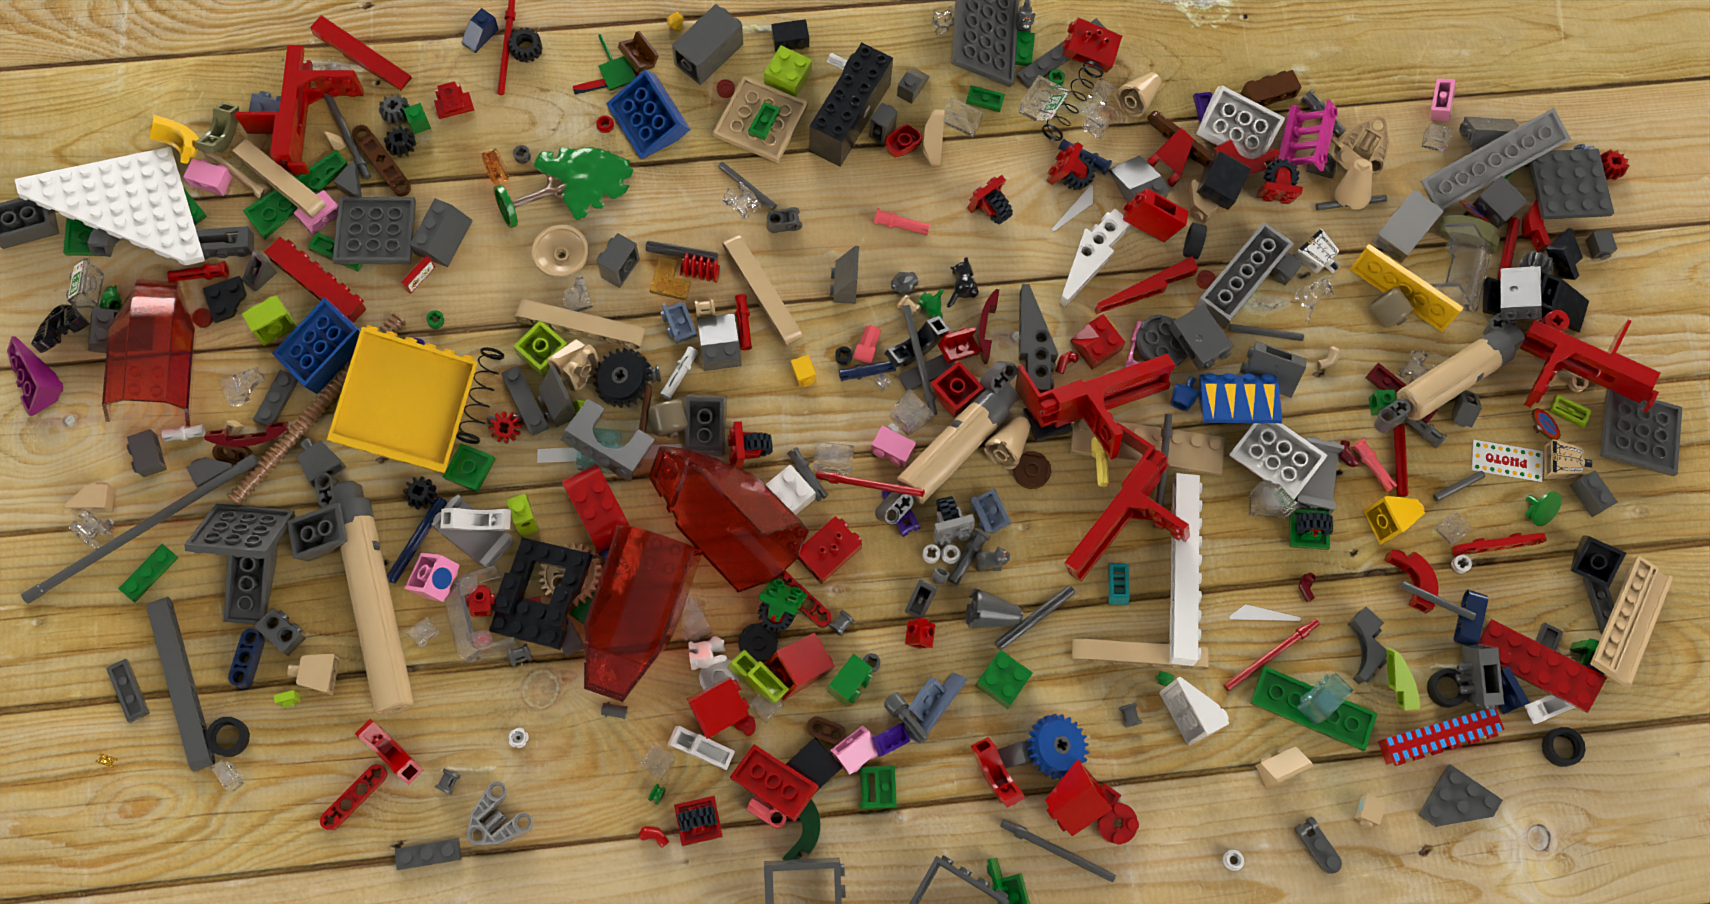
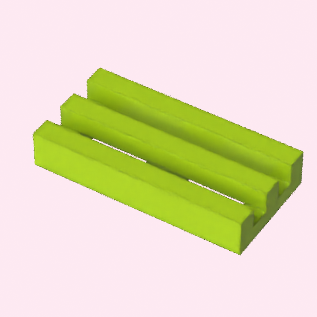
M1558 394L1554 396L1553 402L1550 405L1551 408L1548 410L1549 413L1581 428L1587 425L1592 410ZM1558 402L1561 403V404H1564V405H1566V406H1568V407H1570V408H1566V407H1564V406L1558 404ZM1575 410L1585 414V416L1575 412Z

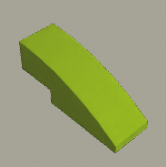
M1386 648L1388 687L1396 691L1397 706L1403 710L1420 709L1417 686L1408 665L1399 652L1392 648Z
M745 649L727 667L747 686L774 704L789 690L761 661L758 663Z

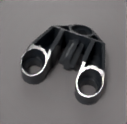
M61 304L54 308L40 324L31 345L40 353L46 352L61 343L62 333L67 335L68 329L76 333L89 326L90 323L73 305Z

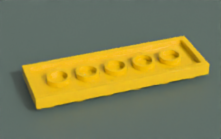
M1368 244L1349 269L1383 293L1398 287L1412 304V313L1440 332H1443L1463 309L1461 305L1370 244Z

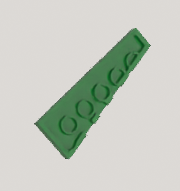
M335 150L308 168L310 170L309 174H298L295 178L317 194L335 179L348 164L340 153ZM273 190L242 211L261 236L267 239L294 215L298 207L277 190Z

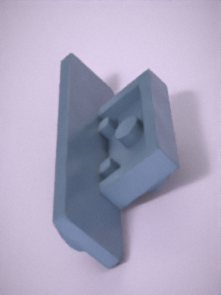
M953 672L943 686L935 678L930 677L907 709L918 719L917 722L927 734L967 681L965 677ZM909 731L907 733L909 739L919 743L917 739Z

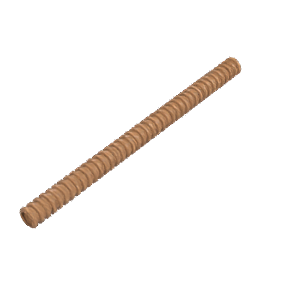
M392 313V317H388V321H385L384 326H380L378 331L382 333L390 331L397 334V330H401L402 325L405 326L406 322L397 313ZM348 361V365L344 366V370L339 371V375L336 374V378L331 380V384H327L328 387L323 389L324 392H320V396L315 397L316 400L311 402L312 405L307 406V410L303 411L304 414H300L298 416L299 419L294 420L295 423L290 425V429L287 428V432L282 434L283 437H279V441L274 442V446L269 448L270 451L265 452L266 455L261 457L262 460H258L259 464L254 466L252 470H249L248 475H244L245 478L240 480V484H236L235 489L232 488V493L227 494L229 499L238 506H241V502L243 500L246 501V497L251 495L250 492H254V488L259 487V483L264 481L263 478L268 477L267 474L272 472L271 469L276 468L275 465L280 463L279 460L284 459L285 454H289V449L292 450V446H296V442L301 440L300 437L305 436V432L309 431V427H313V423H317V419L322 417L321 414L326 413L325 410L330 408L329 405L334 404L333 401L338 399V395H341L351 361Z

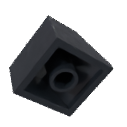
M1583 535L1574 552L1570 571L1609 588L1626 552L1590 536Z

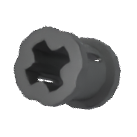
M841 610L839 617L833 623L830 622L829 627L839 636H843L844 630L850 624H853L855 620L847 612Z
M527 643L523 647L514 650L507 649L512 666H516V663L525 660H532Z
M1136 703L1119 708L1124 716L1125 728L1142 723L1136 711Z
M444 768V774L439 784L435 785L434 788L452 795V788L456 780L460 778V775Z

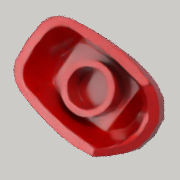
M908 124L902 125L887 136L885 141L886 149L894 158L904 156L918 148L922 142V134Z

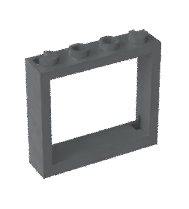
M943 855L942 858L935 857L909 904L920 903L940 866L1001 902V904H1009L1011 901L1007 899V893L998 888L996 891L989 888V882L980 877L978 880L970 876L971 871L962 866L960 869L952 865L954 861Z
M839 857L764 861L765 904H774L773 871L834 868L835 904H842V898H846L845 885H841V876H845L844 864H840Z

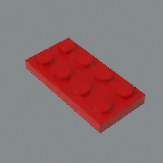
M753 744L730 776L732 781L793 821L797 820L819 789L816 783Z

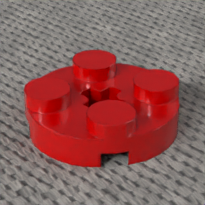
M1119 802L1110 803L1113 809L1097 820V831L1107 842L1117 845L1127 843L1135 836L1139 828L1136 813L1126 804ZM1115 818L1117 820L1121 819L1122 822L1120 828L1113 827V825L1115 824L1113 820Z

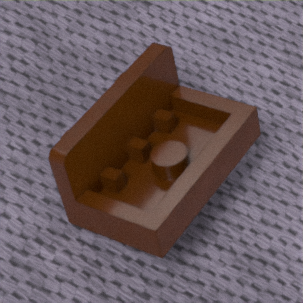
M640 31L635 33L633 39L622 41L618 44V49L637 73L655 67L659 55Z

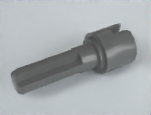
M895 692L886 698L884 707L892 717L899 718L917 741L924 743L929 738V735L908 711L909 704L900 693Z

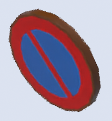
M1464 200L1459 201L1466 209L1463 215L1467 216L1471 213L1475 218L1490 222Z
M1534 409L1532 411V418L1535 423L1533 428L1536 433L1541 432L1550 440L1560 439V430L1554 419L1543 409Z

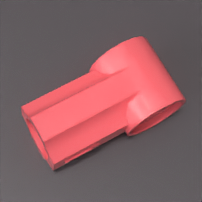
M866 325L861 341L856 346L853 359L872 364L881 333L880 329L873 325Z
M754 796L746 809L748 812L768 823L773 828L781 829L786 825L787 816L757 796ZM776 813L783 816L779 824L772 822V817Z

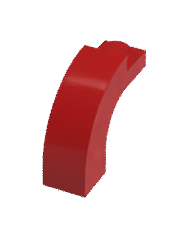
M1228 140L1212 149L1214 155L1221 151L1251 168L1249 174L1265 171L1267 168L1264 163L1266 165L1276 160L1275 157L1280 154L1277 148H1273L1254 159L1243 157L1237 151L1232 140Z
M1536 200L1525 212L1521 229L1523 238L1531 237L1532 245L1537 253H1539L1540 251L1544 252L1545 248L1551 244V241L1545 229L1544 220H1541Z
M1394 549L1386 554L1384 561L1405 571L1410 576L1414 586L1438 596V580L1433 568L1426 559L1416 552L1406 556L1403 551ZM1412 594L1408 604L1425 614L1432 611L1435 607L1434 603Z
M371 718L355 733L408 786L424 771L413 757Z
M986 737L971 745L978 766L998 801L1008 808L1025 799L1023 792L1008 774L997 747L991 739Z

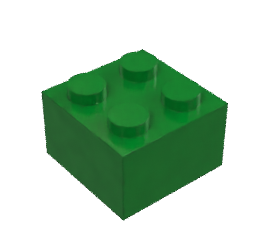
M999 650L975 686L1008 709L1033 672L1002 650Z
M853 653L829 684L828 692L845 706H848L849 703L854 704L860 696V689L862 687L866 689L872 681L873 668Z

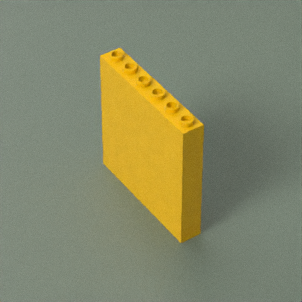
M371 325L361 327L327 441L444 474L478 361H474V357L463 354V357L455 355L456 352L453 350H438L435 345L430 343L418 344L416 339L410 337L405 339L397 337L398 334L394 332H379L377 327Z

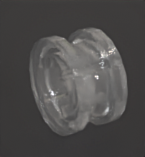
M880 373L879 377H874L877 387L882 392L885 391L886 387H891V383L884 373Z

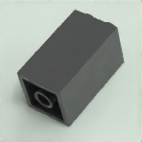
M715 4L672 45L674 64L701 85L743 45L741 21L733 18L725 8Z

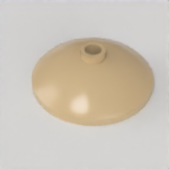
M557 225L545 229L537 236L532 247L533 260L538 269L546 275L558 278L571 276L578 272L585 265L589 254L588 244L583 234L577 229L566 225Z

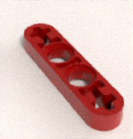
M780 568L774 570L771 574V579L775 580L776 575L781 576L783 574V580L786 583L789 580L791 581L787 584L788 586H795L801 589L803 593L808 594L806 600H811L814 603L813 608L810 610H806L803 605L799 610L818 627H827L831 622L829 610L787 571ZM817 607L820 608L818 609L820 615H827L826 622L823 620L821 622L818 621L819 616L814 613Z
M380 764L370 766L321 815L320 825L326 830L332 831L337 829L386 780L388 775L386 768ZM374 770H377V771L381 770V771H380V775H381L380 778H377V777L373 778L374 775H375V774L373 773ZM365 779H370L371 782L374 783V785L371 786V784L365 781ZM360 784H366L367 791L363 795H358L356 792ZM345 799H349L352 804L351 808L347 811L341 809V803ZM335 809H337L339 813L343 814L342 817L337 815L333 819V821L335 822L333 825H326L328 823L327 817H334L337 814V812H334Z

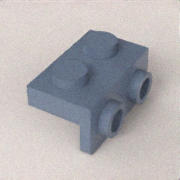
M265 91L252 93L249 112H279L281 96L274 98L271 97V93Z
M684 301L669 307L666 304L662 305L663 311L660 313L663 322H668L669 328H667L670 339L674 338L677 344L697 337Z
M992 489L979 497L971 498V508L975 514H978L981 520L979 524L984 532L993 534L1012 524L996 489Z

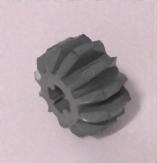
M391 94L389 98L384 96V101L379 102V113L382 115V119L388 121L390 125L394 122L399 125V121L405 122L406 114L403 109L410 107L405 97L402 98L399 94L395 97Z
M1535 251L1531 253L1526 252L1519 265L1520 267L1541 266L1542 276L1544 273L1550 274L1552 272L1553 258L1548 257V254H1542L1541 251L1539 253Z

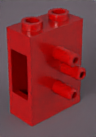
M1079 17L1074 22H1071L1067 29V32H1069L1068 38H1065L1062 48H1064L1062 55L1083 64L1088 60L1094 61L1107 73L1113 68L1123 36ZM1086 63V65H1088V66H1092V67H1095V68L1099 69L1098 67H1096L1095 65H1093V64H1091V63Z
M1146 188L1141 193H1138L1131 202L1125 204L1123 208V221L1165 243L1187 225L1189 211Z
M837 516L832 518L795 551V557L821 584L862 549V539L855 532L852 533L848 529V524L842 518L839 520Z

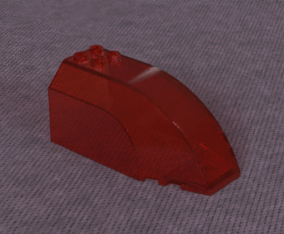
M137 279L111 323L107 341L102 407L106 422H110L111 405L113 403L140 401L168 403L185 410L186 426H190L196 330L180 282Z
M659 447L648 476L658 495L664 497L667 503V511L669 513L672 512L677 520L675 522L677 528L738 593L777 579L796 561L809 530L759 478L743 469L700 452L676 447Z
M617 525L584 623V689L624 702L669 644L682 615L703 550L649 530L630 525Z

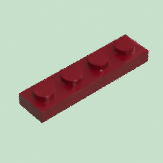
M1379 362L1365 377L1380 390H1395V395L1406 386L1404 382ZM1434 410L1422 418V420L1428 423L1438 410Z

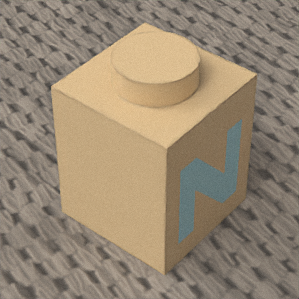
M1369 794L1362 795L1354 819L1360 821L1359 824L1367 828L1380 825L1387 802Z

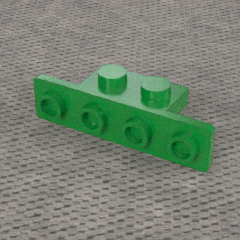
M998 858L987 859V872L993 881L992 890L996 891L998 888L1007 893V899L1011 901L1009 904H1030L1022 873L1003 878Z

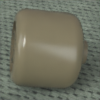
M1398 287L1388 290L1370 304V311L1385 328L1392 327L1395 324L1401 325L1407 320L1406 316L1413 310L1412 304Z
M666 401L649 408L648 415L654 435L658 437L668 436V439L679 436V432L687 428L686 411L682 401Z

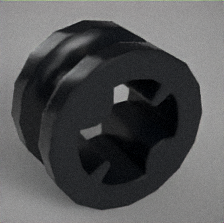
M846 346L839 347L835 352L836 361L841 365L849 364L852 360L851 349ZM840 353H847V358L841 357Z

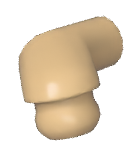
M1335 346L1328 349V357L1318 360L1317 367L1324 369L1336 365L1341 355L1339 348Z

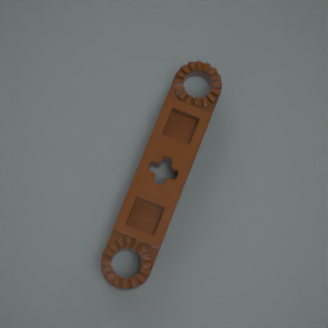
M1152 111L1147 117L1149 123L1162 133L1166 139H1170L1180 128L1168 118L1165 119L1163 115H1160V112ZM1194 139L1189 156L1192 160L1206 167L1214 158V155H1211L1209 150Z
M365 125L354 127L352 136L355 142L394 194L401 197L408 195L411 191L408 179L375 135ZM365 131V137L360 138L357 136L359 132ZM382 158L385 162L381 163L378 159ZM399 184H406V188L400 191L396 189Z

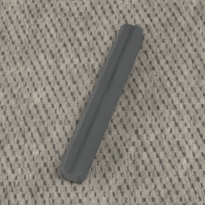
M647 241L645 247L646 251L682 258L688 253L689 259L696 255V260H699L701 256H703V261L705 262L708 258H710L711 263L715 259L718 260L717 252L654 241Z

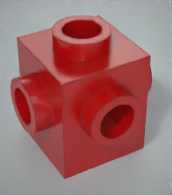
M477 585L474 588H469V595H466V607H469L471 617L492 616L495 594L491 593L490 587Z
M921 617L908 621L905 644L917 649L933 648L936 625L928 622V619Z

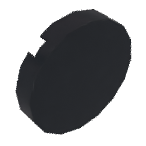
M754 623L748 625L741 632L738 643L740 652L745 649L758 663L760 661L766 662L777 651V635L772 627L768 630L766 629L768 625L765 624L763 626L761 623Z

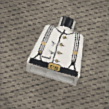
M1322 229L1315 233L1294 255L1304 266L1315 273H1319L1326 267L1334 274L1340 268V265L1334 260L1339 253V249Z

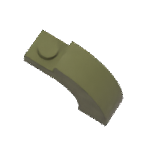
M225 102L213 108V119L210 129L195 142V149L209 154L215 151L223 153L235 135L238 125L235 112H239V106Z
M1448 215L1441 218L1438 232L1449 241L1457 239L1468 240L1476 243L1489 254H1494L1497 252L1500 237L1494 233L1495 227L1479 218L1465 215Z

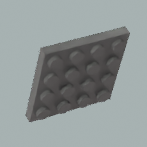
M1599 149L1553 150L1529 162L1541 220L1607 217L1614 214Z
M339 197L333 252L334 264H411L412 249L409 244L413 239L415 197Z
M1606 389L1600 456L1673 477L1677 475L1682 407L1655 400L1653 406L1645 413L1643 409L1647 401L1643 400L1641 403H1638L1616 393L1612 389Z
M216 503L184 544L185 551L198 554L210 553L215 555H233L235 557H254L256 559L267 558L288 528L287 521L295 518L294 510Z

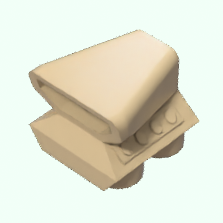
M577 339L547 359L550 367L555 366L561 381L564 382L567 379L571 391L581 390L586 385L589 377H593V375L598 373L594 369L600 367L598 364L600 360L596 350L590 344L584 345Z

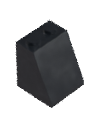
M1219 151L1204 168L1197 193L1218 204L1221 208L1229 210L1236 202L1251 168Z

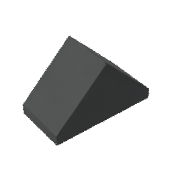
M1314 148L1310 156H1314L1316 148ZM1328 153L1324 171H1319L1314 163H1310L1307 165L1306 172L1331 179L1334 178L1337 162Z
M353 161L346 166L334 182L337 188L349 197H362L359 169Z
M254 250L242 281L253 291H258L277 272L267 259L257 250Z
M919 579L905 612L917 618H924L935 596L937 587Z
M1022 741L998 749L1006 769L1034 762L1033 758L1028 757L1031 755V751L1027 750L1030 747V743Z

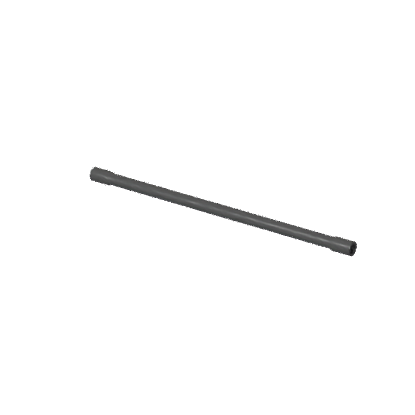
M253 454L249 455L209 482L44 582L21 594L22 599L27 604L31 603L53 587L224 483L258 465L257 458Z

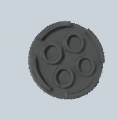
M1154 315L1140 325L1136 333V346L1145 361L1168 354L1176 367L1188 357L1169 329L1172 322L1176 320L1175 318Z

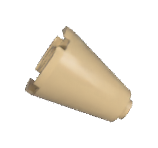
M1150 72L1122 85L1115 97L1117 105L1123 112L1127 111L1130 113L1129 116L1131 117L1142 116L1160 88L1161 78L1156 73Z
M1366 159L1356 160L1337 185L1334 196L1340 205L1344 207L1345 205L1351 206V209H1362L1369 204L1372 196L1371 162Z
M1015 417L986 442V447L984 448L986 456L995 464L997 462L1003 464L1002 468H1016L1031 428L1029 421L1025 417Z

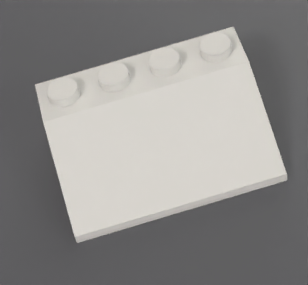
M1222 85L1217 87L1211 98L1196 135L1217 146L1232 140L1237 151L1243 157L1254 159L1269 150L1285 117Z
M1254 423L1229 454V456L1276 489L1281 486L1293 500L1328 456L1280 423Z
M1181 677L1175 679L1159 692L1188 747L1229 724V717L1224 709H1221L1216 702Z

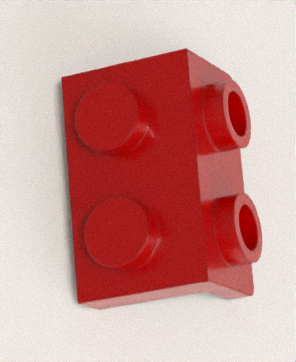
M965 327L958 332H948L942 336L938 347L947 364L976 356L981 352L973 338V334L976 332L975 327L969 329Z

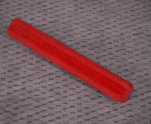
M1517 217L1509 219L1497 280L1500 281L1501 268H1511L1520 226V219Z
M1400 424L1393 429L1396 484L1398 485L1396 490L1398 497H1406L1409 494L1405 426Z

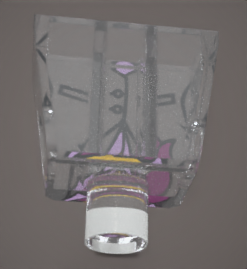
M908 389L890 411V418L893 422L887 428L896 433L902 430L906 435H910L933 420L934 413L911 389Z

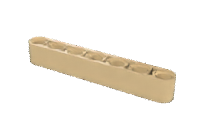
M244 139L231 150L244 165L310 218H313L326 206L319 196L247 139Z
M738 234L724 241L722 244L727 255L783 344L787 346L802 338L799 327L743 238Z
M525 299L520 300L515 315L517 321L525 324L535 325L541 320L551 330L631 349H640L645 333L642 327Z
M1094 639L1072 640V660L1076 662L1195 670L1209 668L1207 647L1198 646V648H1201V658L1194 666L1169 664V644Z

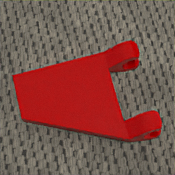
M1181 127L1147 160V163L1154 167L1161 159L1175 172L1167 179L1169 186L1173 187L1180 180L1194 139Z

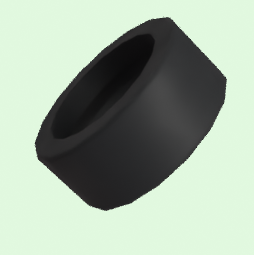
M1191 223L1184 243L1183 256H1193L1194 259L1200 257L1207 234L1206 225Z
M1446 668L1437 671L1429 678L1427 691L1435 704L1440 707L1450 708L1460 705L1467 699L1469 694H1461L1460 692H1458V696L1455 699H1446L1439 693L1437 687L1439 679L1446 676L1452 678L1457 683L1458 689L1460 686L1469 685L1468 682L1458 683L1455 676L1462 674L1461 672H1458L1456 669Z
M221 717L209 726L205 741L207 747L213 753L223 757H234L247 747L250 733L248 727L242 721L233 717ZM226 725H233L239 730V739L230 749L220 748L216 743V736L219 730Z
M1569 727L1551 730L1542 740V752L1546 759L1559 767H1567L1580 762L1586 751L1582 736L1576 730ZM1564 735L1571 741L1574 749L1572 757L1563 759L1555 752L1553 742L1556 736Z

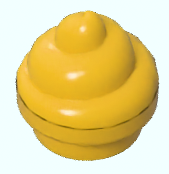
M676 12L666 18L668 21L667 25L670 28L678 31L682 30V24L684 23L683 15Z

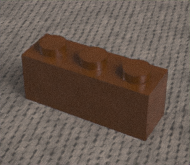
M1294 70L1281 71L1274 76L1268 75L1257 81H1248L1245 83L1240 94L1261 106H1267L1297 97L1302 87Z

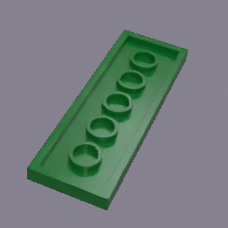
M1266 666L1262 667L1250 704L1361 751H1365L1378 714Z

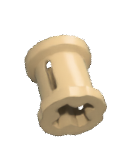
M907 294L898 302L896 307L903 310V306L910 305L912 316L914 317L920 311L921 306L916 305L910 300V296Z
M713 298L710 301H695L697 317L704 314L716 315Z

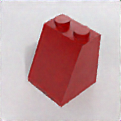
M815 633L776 651L765 664L789 689L781 697L783 701L826 676L835 667L832 658L827 654L821 640L817 638Z
M728 677L686 698L706 739L749 715L747 709L750 706L745 697L741 699L738 692L741 688L736 679L732 680L731 677Z
M1077 760L1045 799L1049 807L1047 809L1049 816L1053 820L1057 819L1063 832L1067 830L1071 836H1074L1113 809L1100 784L1080 760Z

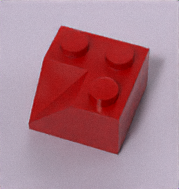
M1104 314L1089 322L1070 340L1092 370L1122 351L1126 343Z
M960 361L931 382V386L941 405L953 418L964 411L984 390L981 383Z

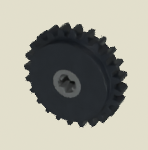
M617 348L615 354L610 351V356H603L604 361L598 362L600 367L594 369L598 373L593 375V378L597 381L593 385L598 387L595 389V392L600 394L599 397L605 403L613 407L618 405L620 408H623L624 404L630 407V402L636 405L638 398L643 400L642 395L645 391V385L651 386L648 382L652 381L653 378L649 374H652L653 371L649 368L651 364L640 352L637 351L635 353L633 349L628 351L626 348H623L621 352Z

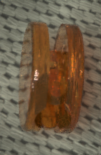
M493 148L491 151L483 152L481 154L482 160L493 184L497 185L500 183L497 172H499L503 181L509 180L506 165L498 149Z

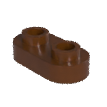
M218 444L212 450L213 457L217 461L236 465L244 459L242 452L246 457L253 454L252 450L248 447H230Z
M813 717L807 723L809 735L832 745H838L846 738L845 728L835 722L822 717ZM818 724L820 725L821 729L819 731H815L813 729V726ZM838 732L840 734L839 738H833L832 733Z

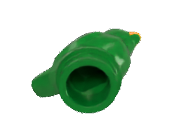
M116 284L105 289L101 295L100 308L122 310L123 303Z
M940 289L933 296L930 293L924 292L918 301V305L923 310H926V314L931 318L940 316L943 319L941 311L943 289Z

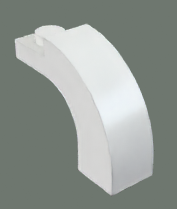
M445 508L441 511L440 529L463 531L508 530L511 523V510Z
M1553 695L1525 705L1533 724L1576 708Z

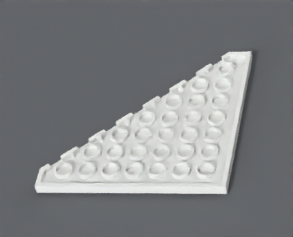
M171 146L15 179L19 197L26 201L29 199L48 210H56L61 215L70 219L83 221L85 225L92 228L105 230L107 234L114 237L127 239L131 244L144 249L154 250L156 254L168 259L170 257L176 259L185 266L205 261Z

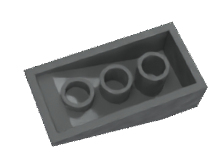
M278 543L268 557L263 559L228 555L223 622L256 624L267 614L276 567Z

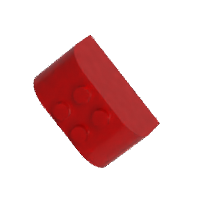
M597 463L561 481L599 556L603 555L601 551L615 544L618 547L635 538L618 501Z

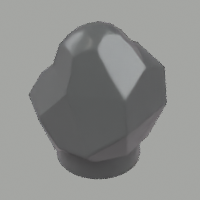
M899 272L891 281V288L899 294H907L918 285V278L914 272Z

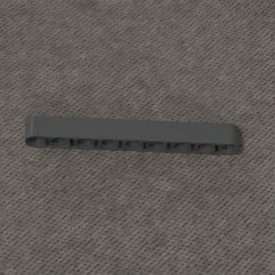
M165 597L148 603L147 611L190 769L196 772L216 763L215 756L207 747L205 741L207 727L175 609L171 599Z

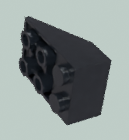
M1544 273L1541 276L1542 318L1556 309L1561 310L1569 317L1568 329L1579 333L1589 300L1563 279Z

